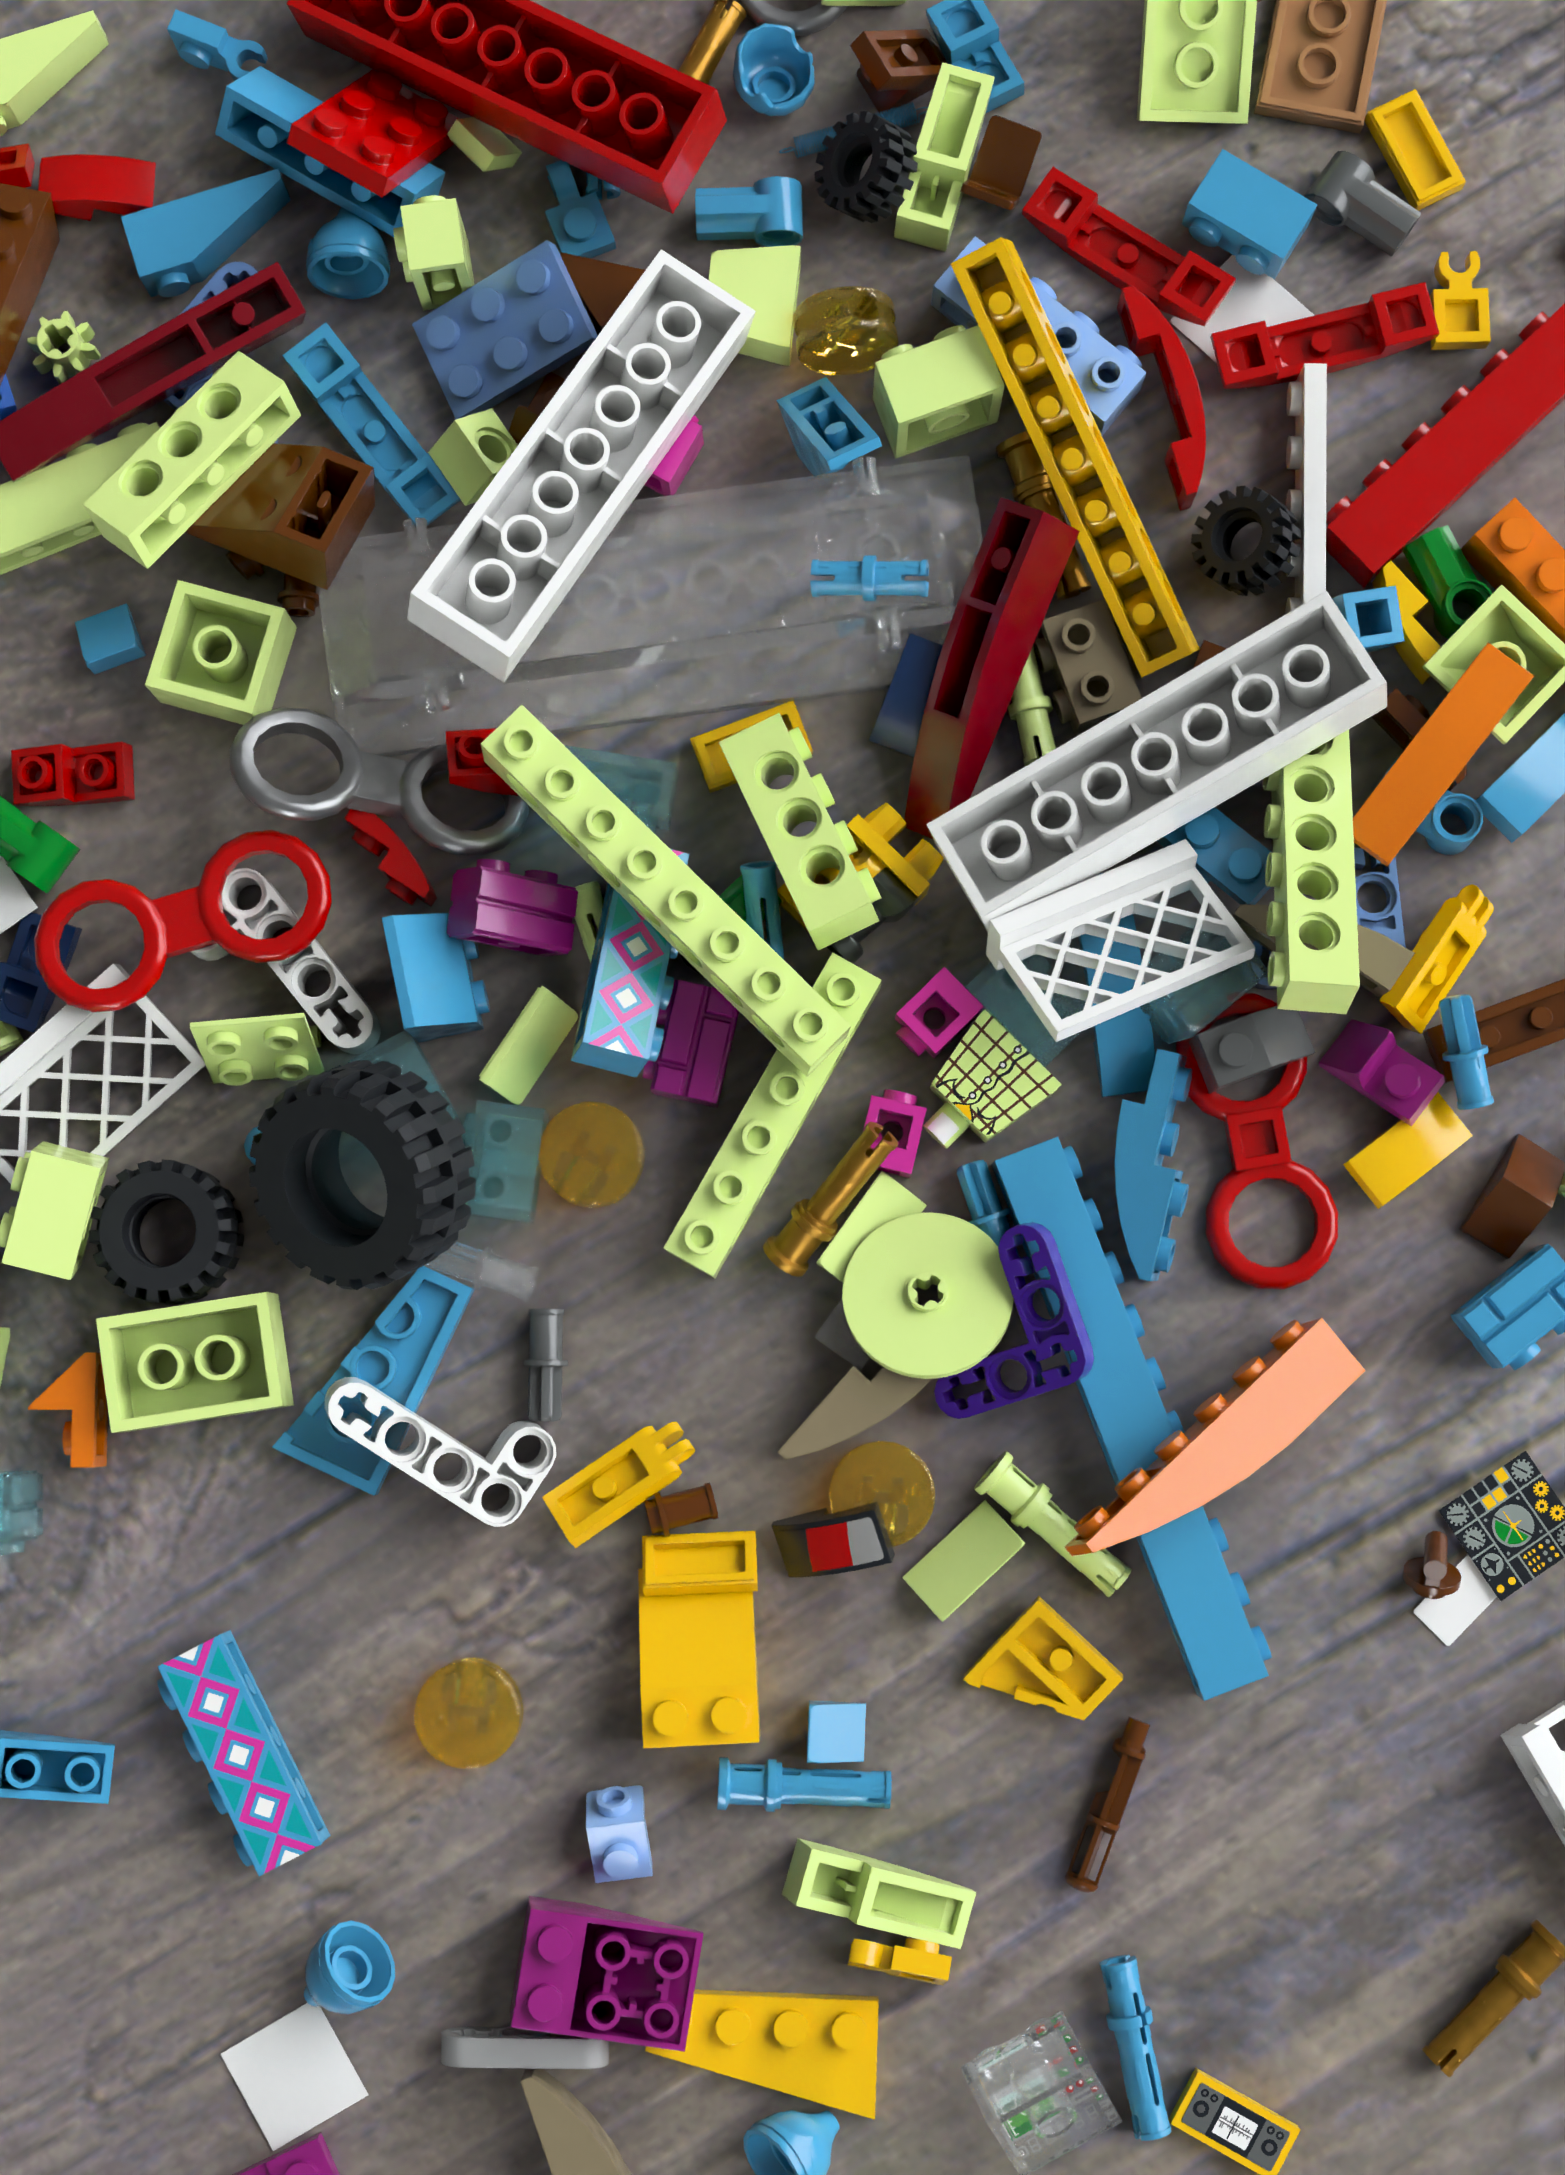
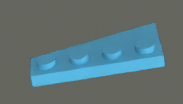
M426 1266L418 1268L377 1318L374 1326L360 1343L350 1351L341 1362L338 1370L324 1387L314 1395L303 1409L304 1411L288 1431L282 1434L272 1448L373 1496L378 1495L392 1464L342 1433L332 1424L325 1410V1396L328 1388L335 1381L344 1377H356L366 1381L412 1412L417 1413L475 1289ZM358 1392L353 1398L343 1395L338 1402L344 1410L342 1418L346 1419L352 1412L365 1418L372 1426L365 1432L366 1435L370 1436L378 1416L368 1411L360 1401L363 1393ZM386 1406L381 1407L379 1416L388 1409ZM407 1422L393 1424L385 1435L386 1446L393 1450H399L411 1424Z

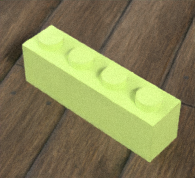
M155 422L150 425L146 423L130 425L122 429L115 439L98 446L92 443L81 445L68 452L67 458L48 466L45 465L15 482L10 480L1 484L0 575L101 535L83 503L134 454L139 446L144 444L160 428L159 424Z

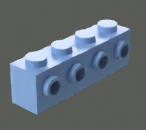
M975 236L954 262L986 244ZM950 265L933 285L931 305L955 325H963L965 329L977 326L978 323ZM1032 277L1030 281L1098 429L1103 436L1141 391L1147 372L1141 368V361L1131 350L1122 345L1114 347L1099 335V328L1087 315L1080 311L1070 312L1057 301L1055 292L1047 283L1037 277Z

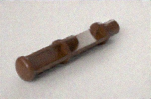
M1128 1717L1122 1737L1115 1739V1742H1113L1112 1749L1120 1758V1762L1110 1790L1096 1792L1090 1811L1087 1813L1086 1822L1070 1866L1065 1874L1066 1882L1081 1892L1091 1893L1098 1889L1099 1880L1116 1833L1119 1831L1120 1822L1141 1764L1146 1756L1143 1744L1150 1724L1133 1717ZM1089 1825L1094 1827L1095 1831L1081 1870L1077 1874L1072 1872ZM1104 1832L1112 1836L1094 1881L1089 1879L1088 1876Z

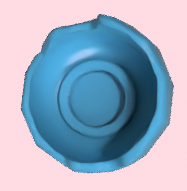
M764 23L750 29L736 48L733 67V80L740 97L759 114L785 116L803 107L814 89L813 54L805 52L799 46L795 38V31L790 27Z

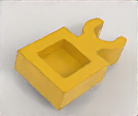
M1477 251L1469 252L1465 259L1466 271L1462 273L1455 272L1450 268L1448 252H1441L1434 267L1435 278L1444 289H1433L1430 294L1431 304L1440 333L1437 338L1431 340V350L1486 349L1491 342L1488 288H1472V282L1480 269V257Z
M854 1938L851 1942L847 1965L943 1986L949 1979L952 1957L939 1954V1944L920 1939L906 1938L904 1947L896 1945L891 1947Z

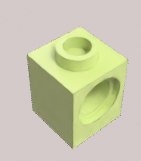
M491 408L454 420L428 453L463 504L467 506L478 501L518 445Z

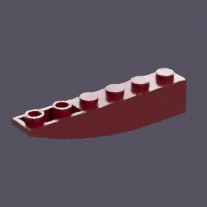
M278 261L132 341L1 420L0 461L12 481L15 482L214 373L238 351L246 355L301 325L304 321L306 310Z
M1002 497L1000 498L953 614L937 662L922 718L904 817L907 823L905 828L933 839L926 825L927 823L969 800L1079 535L1080 531L1042 510Z

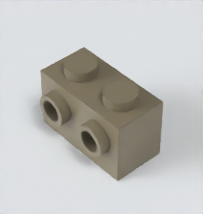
M1105 599L1043 620L1038 632L1039 639L1035 640L1033 644L1035 655L1043 672L1051 670L1058 689L1052 692V700L1057 716L1062 724L1070 722L1074 736L1082 734L1142 699Z

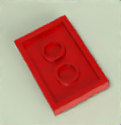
M372 69L292 123L287 144L378 196L384 197L454 145L447 133L456 119L460 118L449 113L447 108L440 102L423 98L403 87L394 76Z

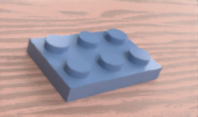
M548 240L412 323L455 419L494 407L588 350L598 336L556 245Z

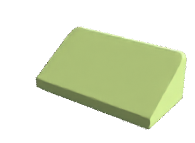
M544 986L538 987L480 1073L479 1080L511 1103L520 1105L578 1020L576 1011Z
M881 1171L816 1264L843 1283L850 1259L864 1239L877 1228L891 1220L909 1214L922 1213L927 1205L888 1174Z
M984 1500L902 1578L943 1622L1026 1543Z

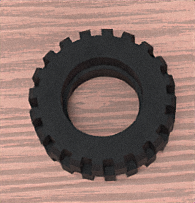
M369 1060L353 1061L299 1082L298 1085L286 1089L275 1098L273 1106L266 1109L259 1120L257 1129L261 1133L253 1136L250 1157L255 1158L256 1162L254 1166L249 1168L250 1187L257 1188L259 1198L254 1200L258 1216L264 1215L271 1227L266 1232L275 1245L283 1244L289 1251L285 1257L298 1268L302 1269L308 1266L311 1268L310 1276L326 1284L336 1280V1285L343 1289L359 1290L362 1287L369 1289L383 1287L435 1260L438 1255L449 1250L458 1240L459 1230L466 1227L471 1215V1207L465 1203L475 1198L476 1178L469 1177V1168L475 1166L472 1148H465L461 1137L466 1131L459 1117L452 1119L446 1110L450 1104L438 1091L430 1093L425 1089L428 1082L412 1071L401 1075L402 1068L396 1064L384 1061L376 1064ZM342 1132L359 1140L372 1153L382 1170L387 1189V1208L384 1217L362 1205L352 1194L344 1180L339 1163V1141Z

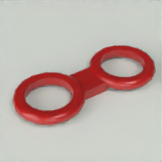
M275 830L245 832L222 844L205 864L199 886L154 900L148 898L135 886L112 879L83 881L60 893L43 912L34 938L36 966L48 989L66 1004L96 1013L121 1010L144 998L161 978L167 958L213 944H218L232 956L255 963L283 961L308 948L323 930L332 904L330 876L318 853L301 839ZM272 853L290 859L300 868L307 881L308 900L303 916L291 930L276 938L255 939L241 935L231 927L223 912L222 891L227 876L238 863L253 855ZM112 903L125 907L136 916L143 930L144 951L139 966L128 979L110 988L92 989L79 985L68 976L60 960L59 942L64 926L76 912L91 904Z
M1229 992L1205 1001L1186 1019L1176 1041V1053L1186 1056L1185 1067L1192 1069V1079L1187 1096L1202 1112L1224 1121L1232 1163V1170L1216 1184L1206 1206L1205 1234L1215 1259L1234 1279L1257 1289L1285 1290L1310 1280L1328 1262L1338 1239V1210L1329 1187L1310 1168L1291 1159L1282 1110L1298 1095L1307 1074V1057L1284 1065L1277 1085L1260 1098L1252 1101L1231 1100L1216 1092L1209 1094L1189 1041L1223 1018L1231 1015L1246 1016L1277 1006V1002L1256 993ZM1262 1179L1281 1180L1296 1187L1308 1199L1315 1216L1314 1236L1308 1250L1295 1262L1282 1267H1264L1248 1260L1235 1247L1229 1232V1212L1236 1196L1249 1184Z

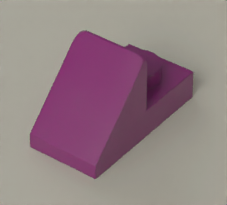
M1354 1019L1350 1020L1318 1062L1321 1068L1411 1127L1445 1083L1444 1076L1397 1046L1393 1032L1386 1028Z

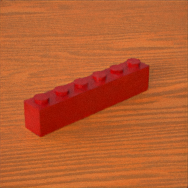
M1565 303L1551 317H1548L1543 311L1539 313L1518 335L1524 341L1511 354L1504 348L1495 354L1480 370L1479 373L1484 379L1472 391L1465 385L1460 387L1440 408L1445 416L1432 428L1426 422L1422 423L1402 443L1401 447L1406 453L1393 465L1387 459L1380 462L1362 481V484L1367 489L1352 502L1345 496L1326 514V524L1328 525L1326 527V551L1363 588L1379 574L1388 562L1396 559L1403 552L1402 550L1406 545L1415 541L1565 400Z

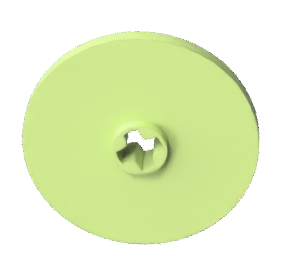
M933 1212L915 1213L898 1217L873 1231L863 1240L851 1257L845 1272L842 1288V1301L847 1325L862 1350L875 1362L892 1372L921 1379L952 1376L968 1370L986 1358L1005 1334L1011 1319L1014 1302L1000 1261L998 1246L985 1232L966 1220ZM932 1284L937 1285L938 1298L941 1301L937 1303L929 1300L924 1306L919 1305L918 1292L915 1289L919 1287L927 1290Z

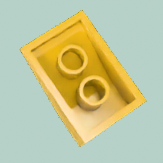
M639 1568L640 1692L643 1748L759 1743L760 1717L753 1592L644 1596L643 1570Z

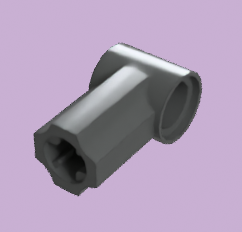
M1337 151L1304 195L1305 198L1317 204L1313 215L1319 220L1334 227H1341L1345 224L1391 257L1402 245L1422 214L1375 181L1374 172L1369 165L1358 156L1346 151Z

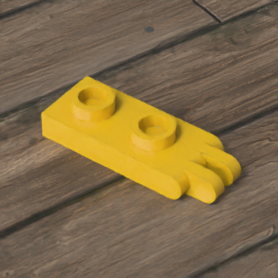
M1476 885L1465 886L1457 897L1449 898L1443 903L1429 926L1422 932L1418 943L1412 950L1415 953L1391 990L1380 998L1379 1001L1404 1028L1422 1034L1439 1008V1001L1447 996L1486 936L1484 925L1492 915L1494 907Z
M678 1422L668 1423L658 1431L653 1426L642 1428L542 1497L566 1538L575 1548L680 1477L682 1471L678 1465L694 1454L695 1449L688 1439L681 1440L667 1449L684 1434Z

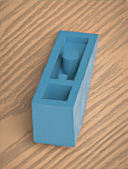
M277 168L121 216L139 278L151 297L157 295L174 297L188 291L190 285L203 282L291 199L281 173Z
M827 377L776 400L797 456L814 477L824 473L828 474L839 471L850 461L882 446L876 432Z

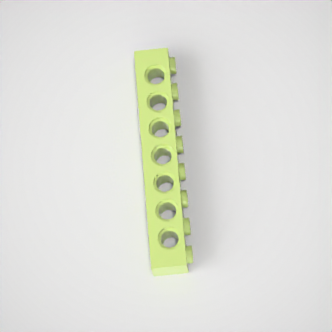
M523 705L519 706L481 743L484 762L806 1077L847 1038L851 1025Z

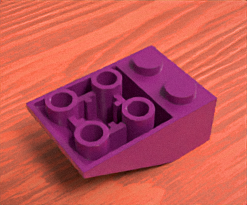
M529 1896L509 2011L511 2027L685 2052L704 1933L588 1904Z

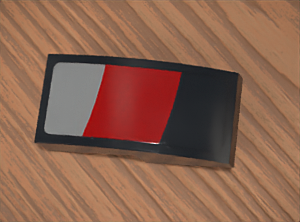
M878 1502L828 1514L827 1508L773 1521L771 1525L789 1578L833 1575L892 1563L895 1556Z

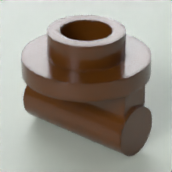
M1440 1531L1428 1533L1425 1537L1424 1557L1410 1559L1404 1565L1402 1576L1405 1583L1413 1588L1415 1593L1425 1598L1440 1599L1445 1595L1455 1593L1460 1587L1461 1573L1455 1566L1447 1562L1448 1539L1444 1533Z

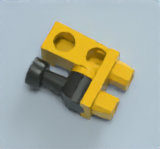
M884 803L869 813L864 819L857 814L847 824L858 848V851L850 854L849 857L857 872L866 867L868 868L881 896V899L872 903L879 922L826 947L831 953L833 952L853 964L864 953L863 947L860 944L864 938L882 923L897 922L903 918L914 905L916 906L927 895L930 886L929 882L944 860L943 856L924 839L904 858L889 844L906 827L907 823L888 803ZM835 868L824 869L816 875L814 883L828 884L838 876L840 870ZM784 883L777 889L778 896L782 900L781 906L808 932L786 883Z

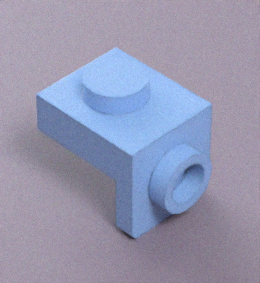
M640 1785L628 1787L612 1786L603 1790L588 1792L586 1794V1831L595 1882L602 1883L653 1876L652 1856L645 1820L643 1787Z

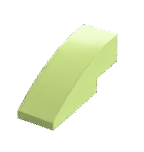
M942 62L916 145L917 154L912 159L918 162L917 172H910L908 179L914 181L911 191L904 190L902 197L905 201L897 212L894 238L946 252L963 196L960 190L969 175L994 84V76Z
M797 1838L782 1895L795 1906L849 1918L857 1925L961 1949L976 1892L908 1868Z

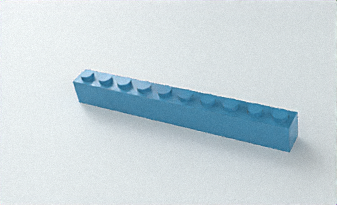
M1055 1137L997 1159L991 1166L1006 1205L1010 1210L1014 1225L1030 1222L1041 1224L1051 1232L1056 1241L1094 1354L1092 1369L1087 1376L1076 1381V1385L1114 1483L1117 1485L1133 1470L1141 1467L1145 1471L1158 1458L1154 1450L1165 1438L1177 1430L1185 1432L1175 1410L1166 1413L1158 1391L1166 1389L1163 1375L1155 1358L1151 1357L1145 1360L1137 1338L1145 1336V1331L1133 1304L1124 1306L1116 1285L1124 1283V1277L1113 1251L1104 1253L1096 1232L1104 1229L1098 1209L1092 1198L1083 1201L1075 1180L1083 1177V1173L1075 1151L1071 1145L1062 1148L1059 1137ZM1022 1234V1246L1026 1256L1031 1260L1035 1279L1050 1277L1047 1268L1038 1272L1035 1271L1032 1254L1039 1251L1036 1240L1027 1242ZM1039 1288L1050 1318L1053 1319L1059 1312V1298L1051 1289ZM1063 1349L1070 1367L1071 1363L1077 1361V1356L1074 1350L1064 1351ZM1201 1506L1148 1533L1137 1536L1138 1545L1196 1694L1205 1701L1269 1676L1263 1661L1272 1658L1271 1652L1259 1626L1250 1628L1242 1607L1250 1604V1599L1240 1574L1237 1571L1231 1574L1228 1572L1221 1553L1229 1550V1545L1218 1519L1208 1520L1204 1508Z

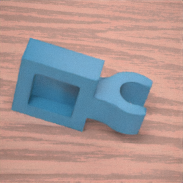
M175 9L167 30L179 56L187 63L200 69H208L211 65L226 72L229 70L234 81L249 73V71L241 69L245 61L254 59L266 64L268 57L265 49L259 43L230 37L225 28Z
M560 160L547 165L546 170L549 175L547 177L559 206L546 210L545 214L560 254L562 252L593 258L616 249L614 236L596 192L580 197L568 163Z

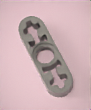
M456 2027L441 2032V2064L458 2068L594 2069L609 2064V2041L512 2027Z

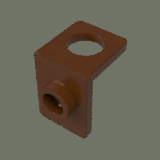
M992 116L971 176L962 184L960 192L1007 210L1014 209L1019 204L1042 139V133L1039 130L1004 117Z

